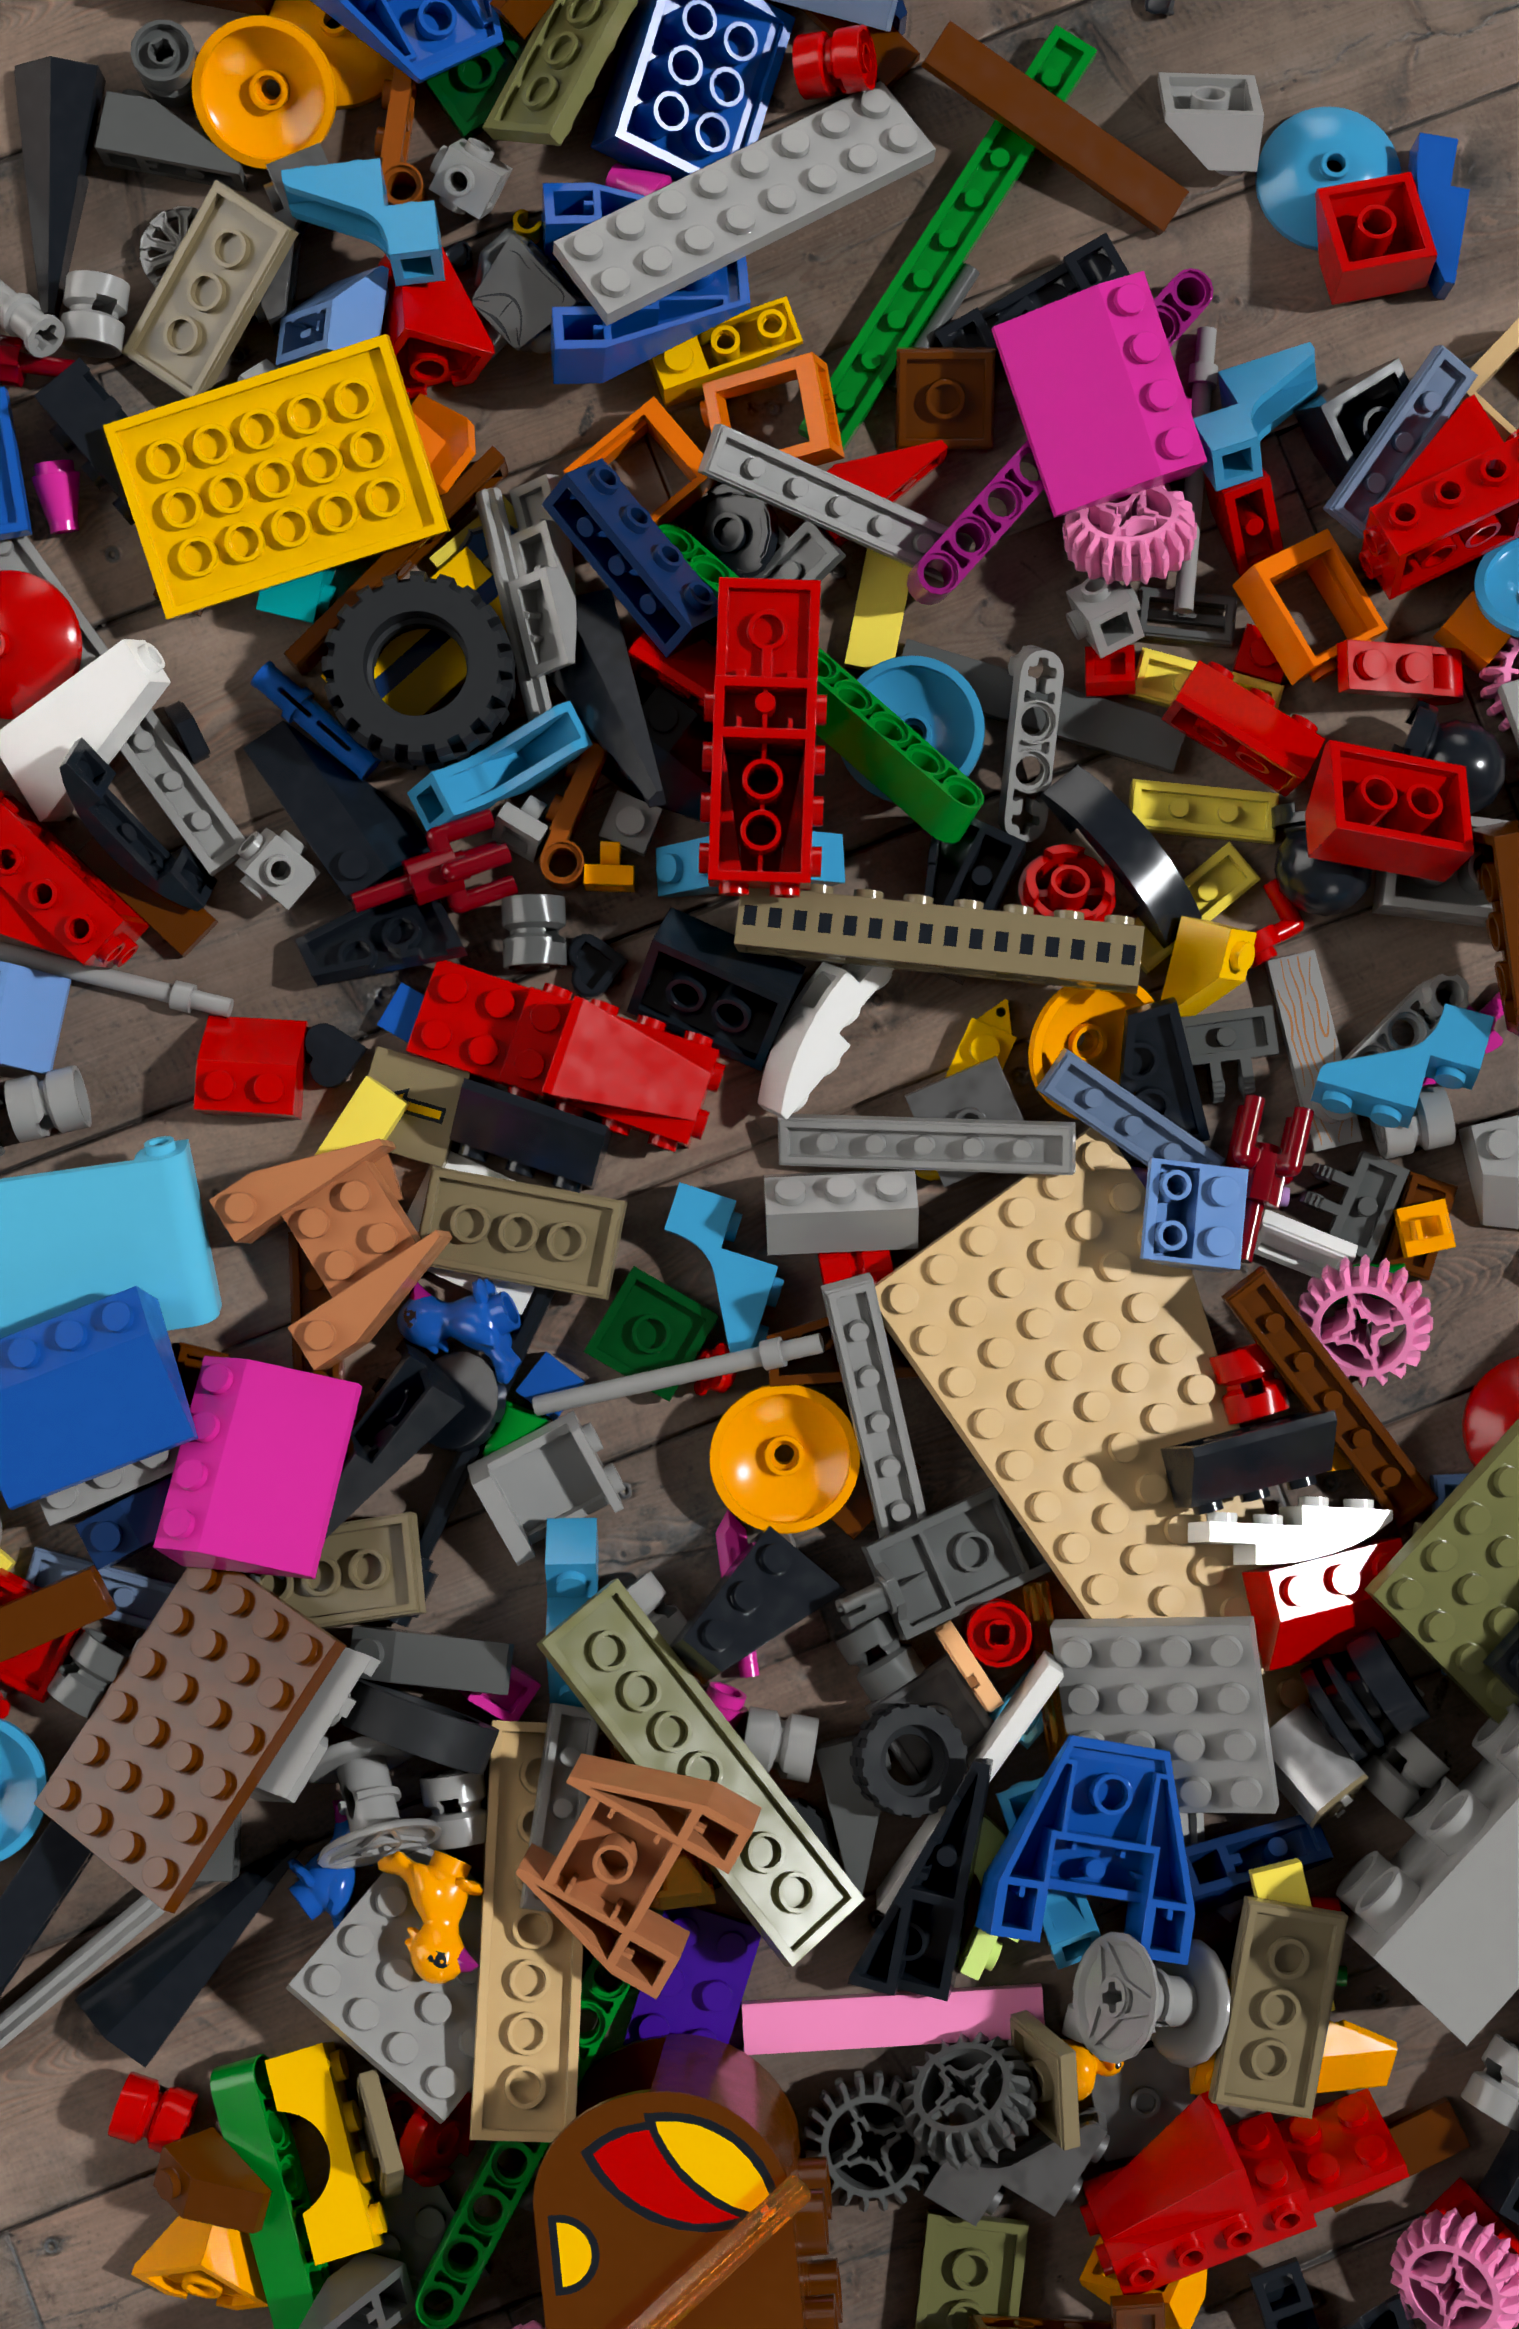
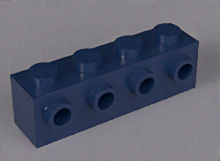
M601 458L567 472L541 505L663 655L667 658L701 641L717 623L718 599L715 597L712 589L701 580L684 559L681 551L670 542L652 520L650 513L639 504L621 482L618 474Z

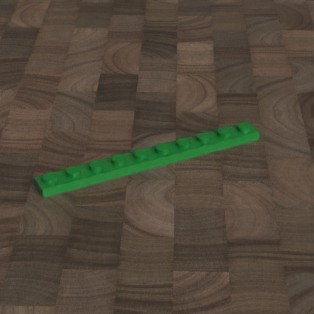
M1056 25L1025 74L1067 103L1095 59L1097 49ZM997 120L994 121L830 378L843 451L849 445L896 371V347L912 346L1037 150ZM804 418L798 428V434L809 440L806 420Z

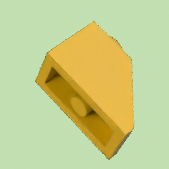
M1181 916L1161 1000L1174 997L1178 1004L1180 1017L1194 1016L1245 982L1247 971L1254 961V943L1257 933L1209 920Z

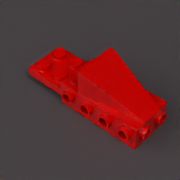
M1475 394L1462 402L1383 501L1369 508L1366 529L1363 531L1364 539L1362 550L1359 553V560L1366 575L1370 579L1376 578L1389 600L1519 538V429L1513 432L1504 442Z
M719 577L714 691H705L704 722H713V742L703 741L702 772H711V792H701L700 821L701 823H710L709 843H700L699 873L708 874L709 887H719V895L749 896V888L770 889V897L799 898L800 890H810L811 877H821L822 847L812 846V827H823L824 796H814V776H824L825 745H815L816 725H826L827 695L817 694L821 580Z
M0 789V934L76 960L83 965L110 969L114 965L117 967L124 965L138 950L139 946L135 942L150 925L9 791Z
M448 960L436 962L406 1052L499 1083L508 1088V1093L532 1101L540 1098L555 1103L554 1108L579 1117L587 1114L602 1119L601 1124L609 1126L613 1133L628 1137L632 1129L649 1135L648 1144L675 1153L678 1145L689 1149L692 1137L701 1140L710 1114L709 1111L703 1110L702 1107L708 1091L717 1093L726 1065L718 1063L720 1050L711 1047L713 1039L685 1030L683 1038L664 1032L666 1023L644 1015H638L636 1022L617 1016L619 1007L597 999H591V1002L584 998L574 995L572 1001L573 992L553 984L545 983L542 990L531 986L528 988Z
M1363 2089L1314 2108L1312 2119L1293 2116L1275 2123L1271 2112H1266L1255 2117L1243 2119L1229 2127H1226L1217 2104L1209 2100V2091L1201 2093L1127 2166L1102 2173L1096 2178L1083 2182L1082 2187L1088 2204L1079 2208L1090 2237L1100 2234L1103 2241L1102 2244L1096 2245L1094 2248L1105 2277L1115 2274L1123 2295L1143 2294L1315 2228L1317 2224L1314 2213L1408 2178L1409 2174L1406 2163L1369 2089Z

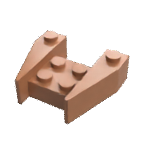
M375 1139L254 1171L209 1199L230 1236L237 1243L252 1244L283 1222H286L333 1297L287 1327L313 1370L330 1369L371 1342L453 1238L449 1231L435 1230L421 1239L374 1162L396 1149L392 1141Z
M581 1753L566 1783L589 1795L590 1798L557 1857L531 1843L515 1874L612 1975L657 1999L681 1958L690 1931L649 1909V1906L682 1848L729 1874L754 1830L762 1807L717 1782Z

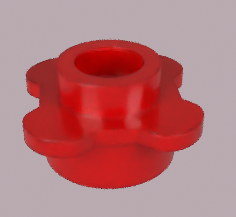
M720 1342L715 1349H703L696 1360L729 1353V1347L727 1344ZM737 1372L696 1381L694 1391L700 1396H704L708 1390L724 1393L732 1386Z

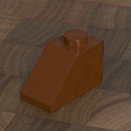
M214 2127L162 2146L153 2186L160 2197L167 2201L181 2218L252 2234L262 2230L272 2191Z

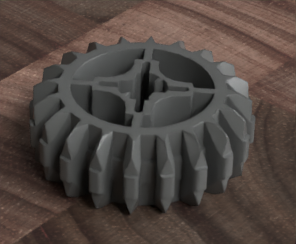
M979 2032L974 2040L970 2042L969 2038L961 2033L957 2044L951 2046L942 2040L941 2051L935 2055L925 2051V2061L927 2063L924 2066H911L914 2080L903 2083L906 2098L900 2102L903 2108L902 2113L906 2116L904 2118L905 2128L911 2138H914L918 2149L924 2152L926 2156L930 2155L932 2160L940 2166L948 2161L951 2166L959 2171L968 2160L969 2164L978 2170L982 2158L989 2157L998 2163V2151L1004 2147L1015 2151V2141L1013 2140L1015 2136H1029L1026 2121L1037 2118L1036 2107L1033 2103L1039 2099L1037 2095L1038 2090L1034 2084V2074L1028 2063H1024L1025 2061L1020 2052L1013 2046L1008 2047L1006 2042L1002 2041L999 2036L990 2041L987 2036Z
M881 2070L874 2071L873 2084H865L862 2071H855V2087L849 2089L845 2080L839 2077L835 2080L839 2096L835 2097L826 2090H822L819 2093V2099L827 2110L819 2107L809 2108L808 2117L819 2125H809L803 2128V2137L809 2141L816 2142L804 2148V2158L827 2156L831 2193L839 2187L842 2188L839 2195V2203L841 2205L847 2206L853 2195L859 2196L858 2205L860 2211H867L869 2198H877L879 2209L885 2211L888 2209L887 2195L894 2193L896 2200L900 2204L906 2203L907 2196L903 2187L907 2184L912 2190L920 2192L923 2184L916 2172L931 2175L934 2171V2166L928 2159L923 2157L926 2155L918 2149L914 2138H912L911 2148L904 2162L897 2169L892 2164L889 2150L896 2141L901 2139L900 2133L906 2130L904 2121L906 2116L902 2113L903 2108L900 2103L906 2098L905 2094L900 2095L903 2085L902 2077L895 2075L889 2086L885 2087L883 2086L884 2079ZM860 2104H884L898 2111L900 2115L894 2117L891 2114L884 2118H874ZM846 2111L850 2118L853 2132L851 2136L841 2142L840 2149L831 2153L829 2148L831 2130L838 2118ZM861 2123L866 2132L873 2131L874 2137L877 2132L881 2134L879 2136L881 2159L875 2149L868 2150V2144L865 2148L861 2147L863 2145ZM860 2163L868 2164L877 2171L879 2177H859L849 2173L842 2166L847 2164L850 2168Z

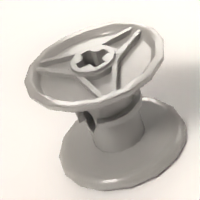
M367 1736L357 1737L328 1747L308 1782L317 1784L339 1783L343 1801H339L337 1806L339 1813L347 1816L350 1833L336 1838L321 1850L317 1863L322 1868L347 1869L377 1864L383 1856L391 1855L397 1851L404 1852L407 1855L426 1847L440 1837L443 1830L434 1820L424 1818L400 1819L396 1802L402 1796L400 1789L392 1786L389 1770L403 1764L412 1758L414 1754Z
M1112 1931L1096 1938L1081 1958L1074 1979L1073 1991L1076 2027L1086 2048L1100 2061L1119 2064L1131 2059L1142 2050L1151 2038L1156 2050L1171 2064L1192 2068L1210 2059L1220 2047L1229 2024L1231 1995L1227 1974L1216 1952L1202 1940H1191L1188 1965L1156 1960L1152 1962L1146 1948L1131 1935Z

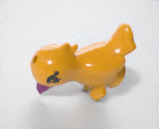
M434 1850L428 1865L416 1863L401 1851L383 1856L377 1862L378 1870L398 1875L408 1884L413 1905L424 1923L420 1930L415 1927L407 1928L410 1938L405 1940V1944L410 1952L415 1972L423 1980L431 1984H444L453 1980L460 1973L471 1972L480 1966L465 1949L459 1935V1921L465 1910L468 1894L473 1896L483 1895V1887L479 1883L467 1879L472 1866L437 1850Z

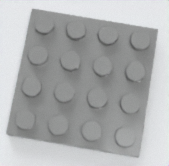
M1254 1616L1054 1620L1050 1626L1055 1661L1061 1664L1064 1677L1059 1683V1691L1067 1737L1070 1734L1170 1751L1180 1813L1276 1814L1279 1807V1797Z
M429 1845L422 1849L407 1854V1856L416 1863L428 1865L434 1850L429 1849ZM437 1850V1851H440V1852H442V1853L447 1854L444 1850ZM383 1872L285 1988L441 2124L472 2087L478 1967L471 1972H462L453 1980L444 1984H431L423 1980L414 1970L405 1940L410 1938L407 1932L408 1927H415L420 1930L424 1923L413 1905L408 1884L398 1875ZM470 1873L468 1874V1880L475 1881L483 1887V1884ZM468 1894L467 1904L459 1921V1935L465 1949L479 1964L482 1895L473 1896Z

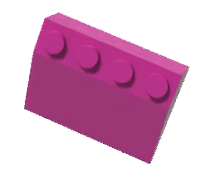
M1144 271L1094 285L998 324L991 329L1054 518L1189 477L1207 462Z
M204 1356L190 1407L198 1439L180 1445L153 1548L181 1566L315 1579L362 1386L351 1381L250 1359Z

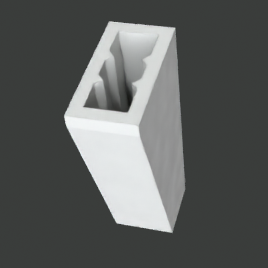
M121 640L0 729V758L40 822L63 821L75 810L63 784L59 769L74 742L82 737L109 765L171 683L163 670L165 667L164 659L152 644L147 643L145 640Z

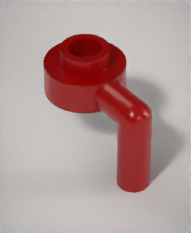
M1277 879L1265 884L1263 888L1281 921L1255 932L1257 933L1254 943L1255 957L1251 969L1277 956L1278 954L1274 946L1301 933L1304 929V921L1299 911L1280 892Z

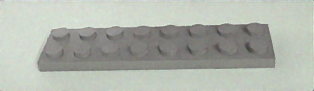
M879 81L871 91L854 93L554 241L553 254L606 326L932 163L936 148L885 84Z

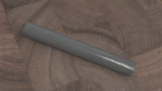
M966 263L962 265L911 347L935 346L938 341L935 331L949 324L980 275L976 268ZM896 371L887 384L888 389L895 394Z

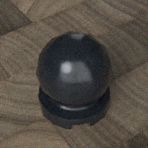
M1418 700L1404 722L1411 725L1404 746L1401 747L1394 744L1391 752L1466 766L1470 814L1478 812L1493 803L1501 791L1505 780L1506 756L1496 737L1472 722L1455 719L1439 724L1437 720L1439 708Z
M1295 802L1271 808L1272 828L1284 831L1287 835L1277 849L1274 867L1280 892L1296 909L1326 917L1343 913L1353 906L1370 887L1373 869L1309 858L1305 821L1306 811H1295Z

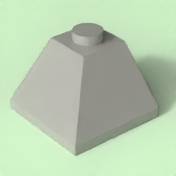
M1158 72L1157 82L1165 123L1208 170H1215L1217 173L1226 176H1237L1244 171L1257 172L1264 112L1255 75Z

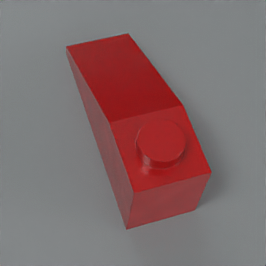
M943 440L933 441L838 463L826 472L892 502H896L945 461L948 446ZM824 529L839 548L848 541V539Z

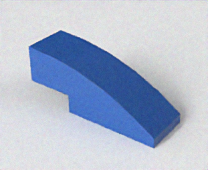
M1420 132L1410 149L1408 172H1412L1438 254L1428 284L1435 298L1445 300L1456 281L1470 189L1451 186L1458 139Z

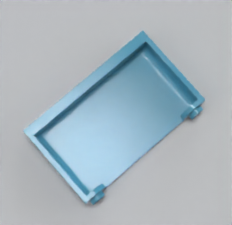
M171 1136L152 1138L144 1143V1148L136 1153L134 1160L0 1179V1339L134 1286L141 1288L158 1299L167 1331L204 1325L219 1316L222 1301L189 1139L174 1141V1138Z

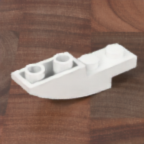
M822 962L792 1004L769 1053L757 1102L764 1110L787 1120L792 1113L797 1112L806 1104L810 1092L823 1077L829 1075L838 1067L842 1055L850 1047V1044L840 1035V1031L853 1023L859 1016L861 1007L872 994L889 982L894 968L846 963L840 968Z
M1302 1496L1298 1497V1506L1279 1507V1515L1254 1514L1253 1523H1237V1513H1207V1521L1188 1523V1543L1233 1545V1565L1286 1564L1308 1561L1331 1555L1370 1537L1393 1520V1510L1374 1509V1500L1343 1499V1507H1329L1328 1497Z

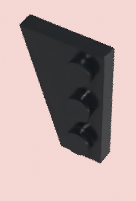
M412 894L358 913L354 909L295 939L317 986L468 956L441 900L437 899L419 906L416 905Z
M1174 997L1125 1010L1119 1085L1200 1142L1211 1140L1177 1001ZM1118 1147L1128 1163L1137 1160Z

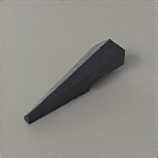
M48 56L15 65L14 76L39 305L44 314L54 315L56 318H59L66 275L70 269L89 184L85 172L106 80L98 65Z
M610 588L577 595L575 663L546 674V677L553 687L557 686L566 699L571 701L580 721L606 753L609 752L617 761L628 781L632 780L641 791L649 808L666 804L613 593Z
M975 1758L850 1974L848 1984L894 1996L897 1990L900 1989L948 2001L955 1985L993 1759Z

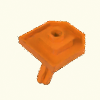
M420 393L411 407L440 496L450 490L475 456V428L467 417Z

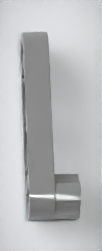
M1034 645L1023 646L1017 655L1011 656L1008 664L1009 675L1013 676L998 822L1002 831L1026 842H1031L1043 833L1047 823L1049 807L1040 795L1051 786L1064 668L1060 658L1053 652ZM1039 658H1041L1043 664L1042 674L1038 679L1029 676V667L1037 666ZM1027 690L1032 693L1038 691L1048 694V700L1044 701L1035 697L1024 698L1025 691ZM1031 707H1040L1044 711L1046 718L1044 727L1036 734H1027L1021 725L1023 714ZM1033 756L1040 764L1039 775L1030 783H1021L1016 776L1017 764L1021 759ZM1015 789L1028 794L1037 793L1035 800L1026 796L1025 810L1033 815L1032 823H1024L1022 831H1020L1018 825L1011 821L1013 815L1021 814L1023 799L1013 796Z
M1440 974L1422 982L1343 1060L1358 1058L1364 1053L1374 1055L1418 1045L1436 1028L1445 1003L1467 1009L1470 1004L1467 997L1469 985L1458 974L1454 976ZM1437 991H1441L1444 995L1440 1002L1441 1005L1436 999ZM1423 1009L1426 1015L1422 1017L1417 1011ZM1397 1020L1407 1021L1414 1029V1040L1408 1047L1400 1046L1392 1037V1026ZM1311 1101L1312 1109L1316 1116L1325 1122L1337 1123L1355 1115L1352 1112L1346 1114L1334 1113L1326 1110L1320 1103Z

